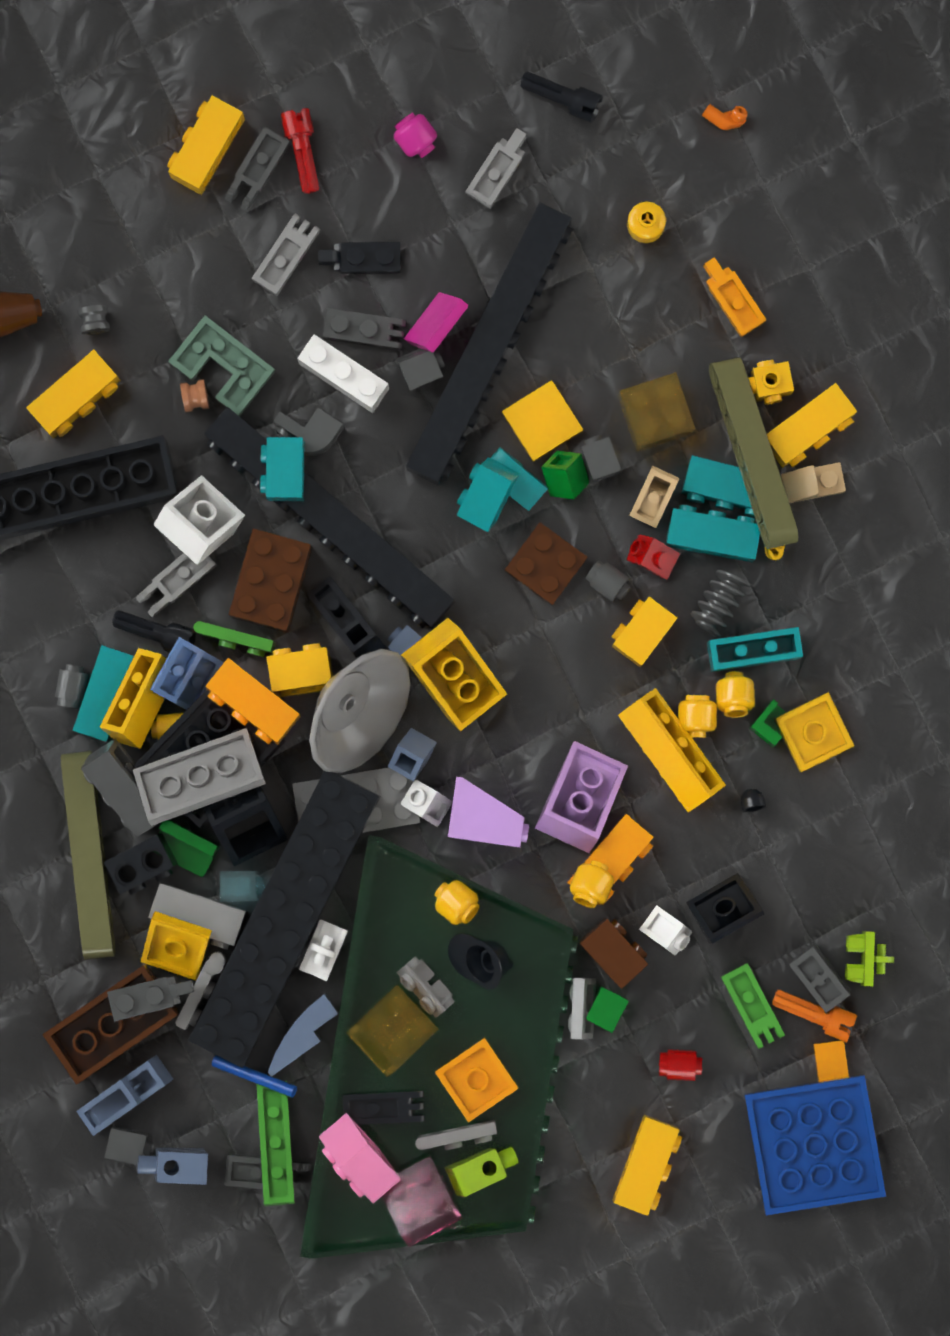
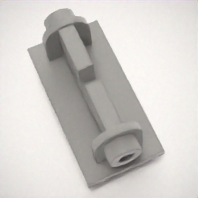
M416 956L413 957L396 972L400 976V982L408 991H413L420 999L421 1007L428 1014H433L435 1018L455 1002L452 998L453 994L440 979L432 986L427 982L435 974L422 958L419 960Z

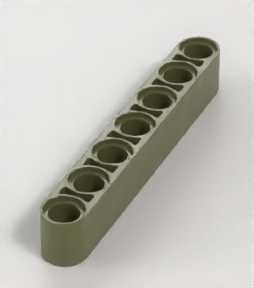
M740 357L710 363L709 374L764 546L767 549L797 543L798 529L743 361Z
M92 751L61 754V770L84 960L114 957L116 955L107 868L104 864L106 859L98 789L85 779L81 770L82 765L87 757L92 754Z

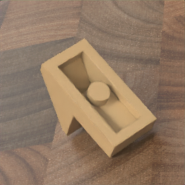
M840 462L818 467L811 465L781 474L789 503L846 492Z
M652 466L629 516L657 528L680 478Z

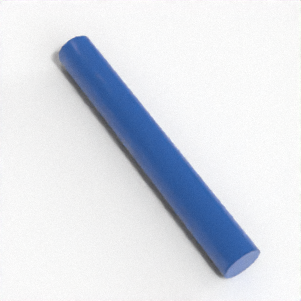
M217 1055L212 1060V1066L289 1097L293 1098L297 1092V1086L244 1066L241 1068Z

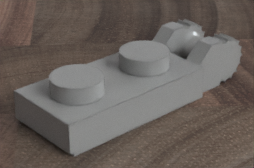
M183 553L153 578L152 583L139 593L136 599L139 603L145 602L159 589L164 594V597L152 605L148 611L149 615L154 617L166 608L169 603H174L214 569L217 564L208 556L196 565Z
M214 952L207 959L193 986L195 992L189 994L175 1022L176 1026L184 1030L188 1029L189 1025L195 1027L202 1013L198 1006L202 998L209 999L216 983L211 981L213 976L222 973L225 968L224 965H226L227 957L222 952Z

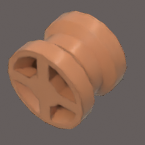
M204 379L198 380L196 384L191 385L186 382L180 383L186 413L192 412L194 408L198 407L203 410L209 409Z

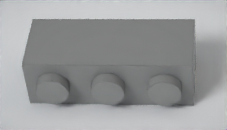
M160 883L148 918H152L156 911L212 930L210 936L212 939L211 945L228 950L229 945H237L248 911L165 883Z

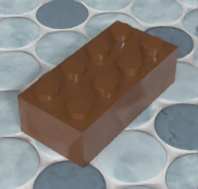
M147 964L141 966L42 1034L76 1085L180 1014L177 1007L174 1006L114 1022L107 992L157 979Z

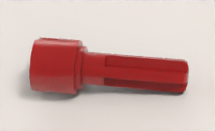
M303 108L297 114L293 110L286 111L281 114L285 138L292 141L302 192L305 194L319 191V184L309 137L312 136L311 134L314 133L309 108Z

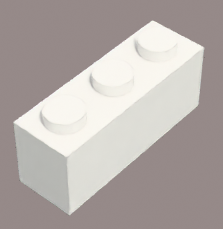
M315 334L297 358L299 365L371 413H374L389 390V384Z

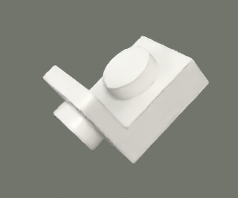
M414 780L401 801L403 807L436 827L439 826L453 801L419 780Z
M657 905L639 929L673 955L686 948L692 934V930Z

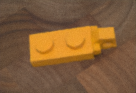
M715 257L704 263L703 268L710 277L706 281L708 289L741 338L767 321L735 271L732 272L729 267L723 270Z

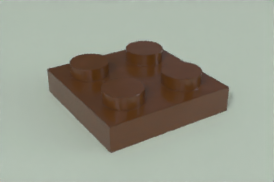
M539 522L504 571L553 606L588 557Z

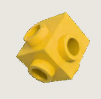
M774 360L759 362L757 367L752 369L751 377H748L756 402L764 401L765 405L781 402L782 397L792 395L794 392L788 361L775 364ZM766 380H770L773 385L768 384Z

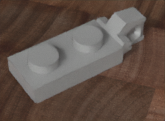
M516 128L508 141L502 138L500 142H497L466 189V194L491 209L522 161L525 152L520 148L526 140L527 134Z

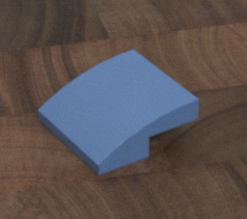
M179 637L150 690L187 710L204 693L206 684L224 662Z

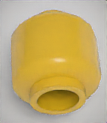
M645 201L638 203L631 209L628 215L627 228L633 239L647 244L656 241L663 234L666 216L659 205L654 202Z
M739 671L726 673L725 677L716 683L717 708L724 712L725 716L731 718L748 715V711L752 710L755 706L753 680L743 676V673Z
M686 695V700H682L678 704V719L680 720L681 727L692 738H706V732L714 731L717 727V704L711 701L710 696Z
M591 861V864L578 866L570 884V892L574 895L573 900L588 908H595L596 905H602L607 901L614 884V878L607 871L608 867L605 864Z
M454 880L449 884L446 882L442 883L434 894L437 898L435 902L436 911L453 925L469 923L479 911L480 905L478 904L479 898L477 893L460 880Z

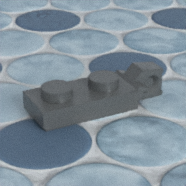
M173 976L108 991L107 994L115 1022L174 1007L175 1004L181 1003L180 995L195 991L192 980L176 984L175 977Z

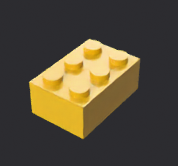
M449 618L445 619L401 654L447 719L459 731H462L507 695L461 628Z

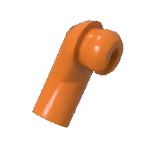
M709 104L702 117L721 130H729L741 127L746 122L748 113L742 106H735V109L731 111L721 112L712 104Z

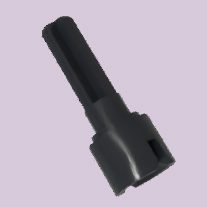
M525 72L520 82L521 88L567 106L571 115L593 123L599 112L598 107H596L597 103L603 101V95L584 87L573 90L531 72Z
M120 610L115 612L112 619L115 628L159 642L163 650L171 652L179 637L193 645L196 640L197 633L194 629L174 622L165 626Z

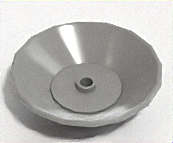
M378 649L361 655L330 678L322 688L316 703L309 742L312 758L323 771L341 774L360 767L378 753L395 732L407 707L411 687L408 664L398 652Z

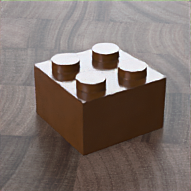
M604 918L578 943L615 984L622 989L648 965L644 960L648 955L637 942L634 941L630 944L623 937L627 934V931L616 919L610 922Z

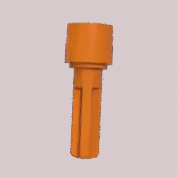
M780 989L776 991L772 1000L773 1006L823 1026L824 1034L846 1043L851 1031L841 1024L853 1027L858 1016L837 1006L825 1013L821 1006Z

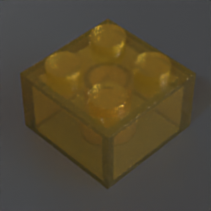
M676 372L619 391L618 399L636 452L693 434L695 426Z
M396 985L346 1033L388 1077L406 1062L438 1028L405 992Z

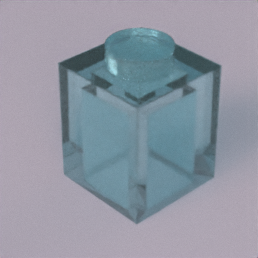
M258 871L220 872V902L259 901L258 895H262L264 891V878L258 877Z

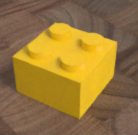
M320 643L304 645L302 646L303 651L291 652L290 648L273 650L272 656H266L271 691L279 698L321 691L329 679L333 677L330 653L327 647L322 648Z

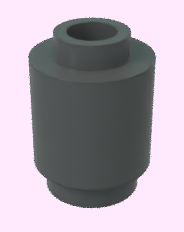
M601 560L594 564L585 578L590 582V586L611 602H614L617 598L622 601L631 589V586L628 584L630 580L628 576L610 563H603Z
M66 664V669H59L55 697L58 698L57 705L80 709L89 678V673L83 672V666Z

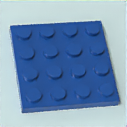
M865 1075L745 1094L766 1215L886 1197Z

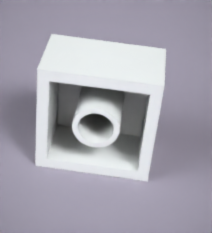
M201 475L164 505L154 526L198 565L234 535L245 514Z

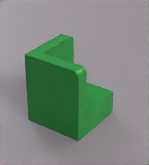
M556 451L541 467L551 497L574 500L589 484L581 453Z
M774 699L770 701L749 727L751 731L771 747H774L782 738L774 718L786 713L777 705L778 702Z
M600 986L586 1019L613 1033L629 1000Z

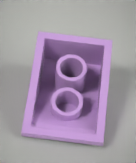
M574 741L546 800L535 829L590 853L601 835L628 765Z

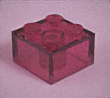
M431 1156L397 1173L401 1180L382 1196L402 1239L409 1247L463 1219L438 1166Z

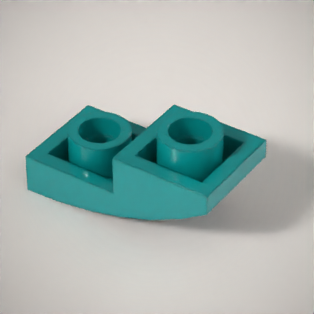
M499 447L491 459L520 474L509 496L530 511L547 491L548 487L526 470L522 463Z

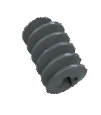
M717 570L715 573L720 581L711 580L709 583L713 591L705 590L703 593L708 602L698 601L697 606L702 612L692 611L690 614L695 620L696 625L718 638L721 635L716 630V627H727L722 617H733L728 607H739L734 597L746 596L740 587H751L740 577L723 570Z

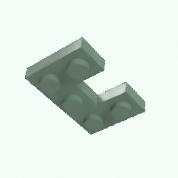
M204 315L168 361L169 364L191 381L196 378L210 359H213L231 373V378L216 395L215 399L226 408L229 407L239 417L276 371L206 315Z

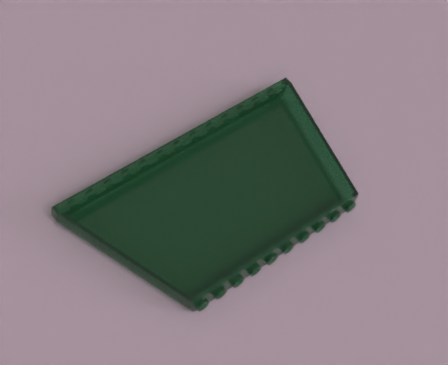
M368 835L320 1135L343 1116V1094L424 1090L425 1097L413 1098V1103H425V1109L413 1110V1115H426V1121L358 1125L380 1148L401 1178L397 1184L374 1203L365 1195L360 1198L350 1187V1182L347 1179L343 1180L332 1167L334 1164L322 1152L325 1146L319 1138L300 1257L316 1259L525 1232L527 1224H533L536 1206L530 1205L532 1193L538 1194L540 1176L535 1175L537 1163L543 1164L545 1146L540 1145L541 1134H547L550 1116L544 1114L546 1103L552 1104L555 1086L549 1085L551 1073L557 1074L559 1056L554 1055L556 1043H562L564 1026L559 1025L560 1013L566 1014L569 996L563 995L565 983L571 984L573 966L568 965L570 953H576L578 936L573 935L574 929L377 836ZM454 880H459L477 893L480 908L469 923L453 925L436 911L435 902L437 898L434 894L442 883L446 882L449 884ZM465 933L482 941L494 940L505 948L508 958L514 961V966L501 978V982L496 989L488 990L481 987L479 984L460 975L452 966L448 956V945L456 934ZM415 956L419 960L422 958L435 974L427 982L432 986L440 979L453 994L452 998L455 1002L437 1018L433 1014H428L421 1007L420 999L413 991H408L400 982V976L396 973ZM485 1037L519 1089L468 1123L435 1074V1071ZM495 1120L497 1134L492 1135L493 1140L475 1144L474 1139L462 1141L463 1147L445 1150L444 1145L419 1150L415 1145L416 1139L420 1135ZM509 1147L514 1149L519 1163L505 1169L506 1178L466 1197L455 1194L444 1167L488 1148H495L497 1153ZM488 1162L483 1164L482 1170L484 1174L490 1170Z

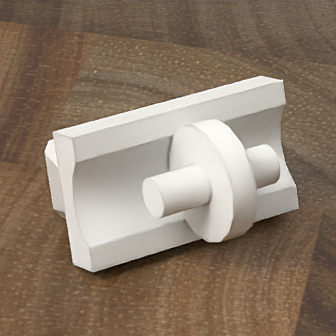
M320 919L299 970L327 981L348 930Z

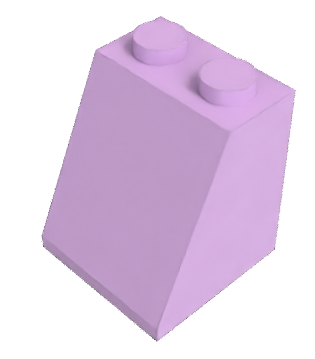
M456 777L448 838L520 848L521 842H527L529 824H524V817L463 777Z

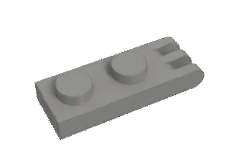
M296 213L292 216L252 277V281L278 296L321 230L314 226L309 235H307L305 232L311 223L306 219L299 229L295 226L301 218Z
M495 1120L420 1135L417 1137L415 1145L419 1150L443 1145L445 1150L463 1147L462 1141L474 1139L475 1144L493 1140L492 1135L497 1134Z

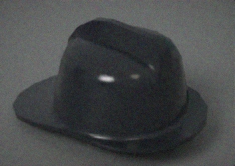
M461 933L456 934L449 942L448 956L455 970L463 977L479 984L485 989H496L501 982V978L514 966V961L508 958L505 948L494 940L482 941L471 935Z

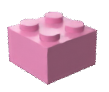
M347 1113L319 1136L325 1146L322 1149L323 1154L334 1164L332 1167L343 1180L347 1179L350 1182V1187L360 1198L365 1195L374 1203L401 1180L380 1148Z

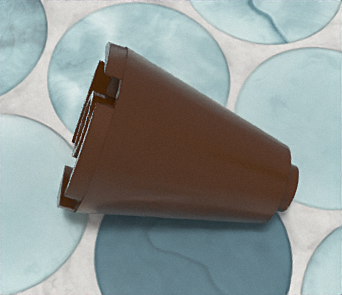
M0 291V338L37 323V317L42 316L39 299H34L33 294Z

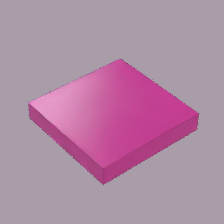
M439 292L404 337V340L412 346L433 353L466 311L468 304L460 298Z

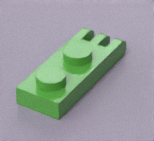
M201 621L196 622L193 626L194 631L199 635L219 640L218 646L232 650L236 649V645L248 648V654L263 658L265 653L273 654L275 647L273 640Z
M748 963L721 976L758 1050L764 1047L759 1035L764 1034L769 1044L774 1042L769 1030L774 1028L779 1038L785 1036Z

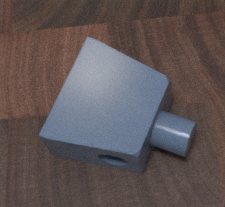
M156 1148L155 1156L138 1155L137 1174H154V1179L158 1183L207 1185L208 1153L204 1148ZM167 1161H175V1166L171 1170H164L165 1163Z

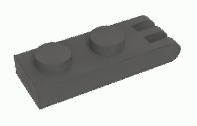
M327 308L323 339L402 350V343L391 340L392 338L404 339L405 332L393 330V327H406V320Z

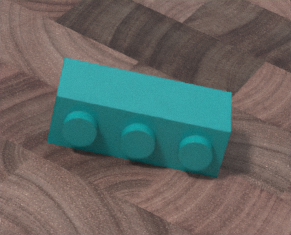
M691 456L681 494L687 495V500L701 504L704 503V500L716 502L715 507L733 511V507L744 509L745 515L755 517L739 467Z
M679 505V509L673 508L665 545L670 548L753 563L755 561L760 531L755 523V518L738 516L737 520L726 518V513L709 510L708 514L696 512V507Z
M799 627L714 639L707 642L711 672L791 661L803 657Z
M101 645L72 731L108 743L112 740L100 728V725L134 658L133 655Z

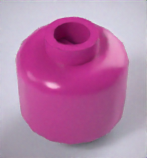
M412 112L394 126L396 129L394 140L408 157L418 154L423 158L435 149L432 143L437 138V132L423 114L415 116Z

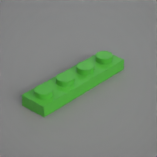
M256 1084L264 1206L295 1204L288 1096Z

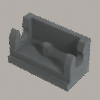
M815 942L802 954L797 955L789 964L825 1013L850 996V987Z

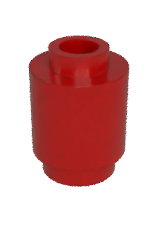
M668 1049L667 1052H660L659 1076H665L666 1080L695 1081L696 1075H702V1057H697L696 1051Z

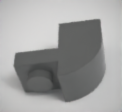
M319 408L316 409L305 427L281 412L278 413L273 421L275 426L278 427L276 432L280 436L303 437L305 441L304 456H316L326 452L332 447L344 429L343 423Z

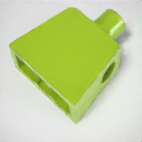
M512 1147L498 1153L495 1148H488L444 1168L455 1194L466 1197L506 1178L505 1169L518 1164L519 1161ZM488 1162L490 1170L484 1174L482 1167L484 1163Z

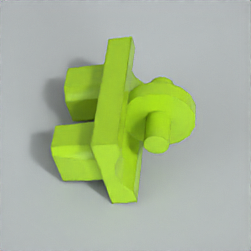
M862 931V934L846 936V952H861V964H846L845 980L860 983L862 986L873 987L874 962H877L876 974H885L886 963H894L893 956H886V944H877V956H874L875 932Z

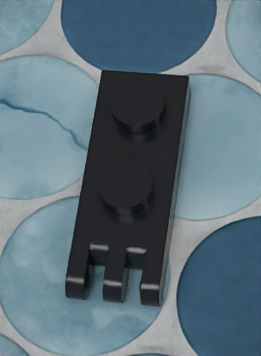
M424 1090L343 1094V1115L347 1113L357 1125L426 1121V1115H413V1110L425 1109V1103H413V1098L425 1097Z

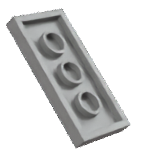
M247 728L132 770L148 822L151 826L266 784Z
M389 767L341 775L381 796L363 833L420 823V817L401 805V801L413 783L412 780ZM320 779L292 784L298 822Z

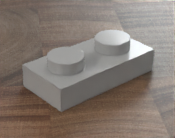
M596 978L573 979V984L570 987L572 1014H570L568 1019V1029L571 1032L570 1039H593L594 1023L588 1021L586 1016L595 1001Z

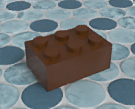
M253 528L228 615L237 620L289 634L313 549L311 544Z

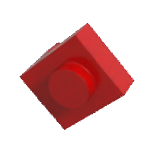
M640 534L630 546L627 561L643 567L662 579L668 580L680 553L653 537Z

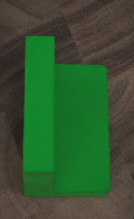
M171 820L162 822L159 827V833H163L178 865L200 877H204L220 846ZM152 851V852H154V853H156V854L162 856L159 852H157V851Z

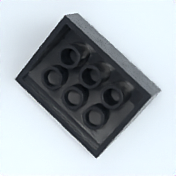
M206 689L134 766L138 768L247 728L260 767H262L286 741L282 739L278 745L272 741L268 745L255 735L258 729L248 722L244 726L231 716L234 711L225 703L220 707L209 699L207 695L210 691ZM203 807L186 813L199 828H204L209 822Z

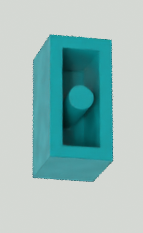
M267 437V445H261V463H266V475H261L260 491L261 493H266L268 501H304L305 441L303 437Z
M489 457L481 464L476 463L469 476V479L473 481L469 489L465 488L457 501V504L460 505L457 516L488 532L496 524L520 474Z

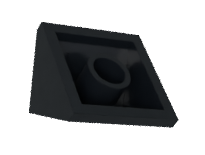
M738 873L686 902L710 944L717 942L764 915L762 908Z

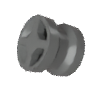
M91 305L78 309V316L82 319L81 334L95 335L110 331V324L106 321L105 317L108 313L106 305Z

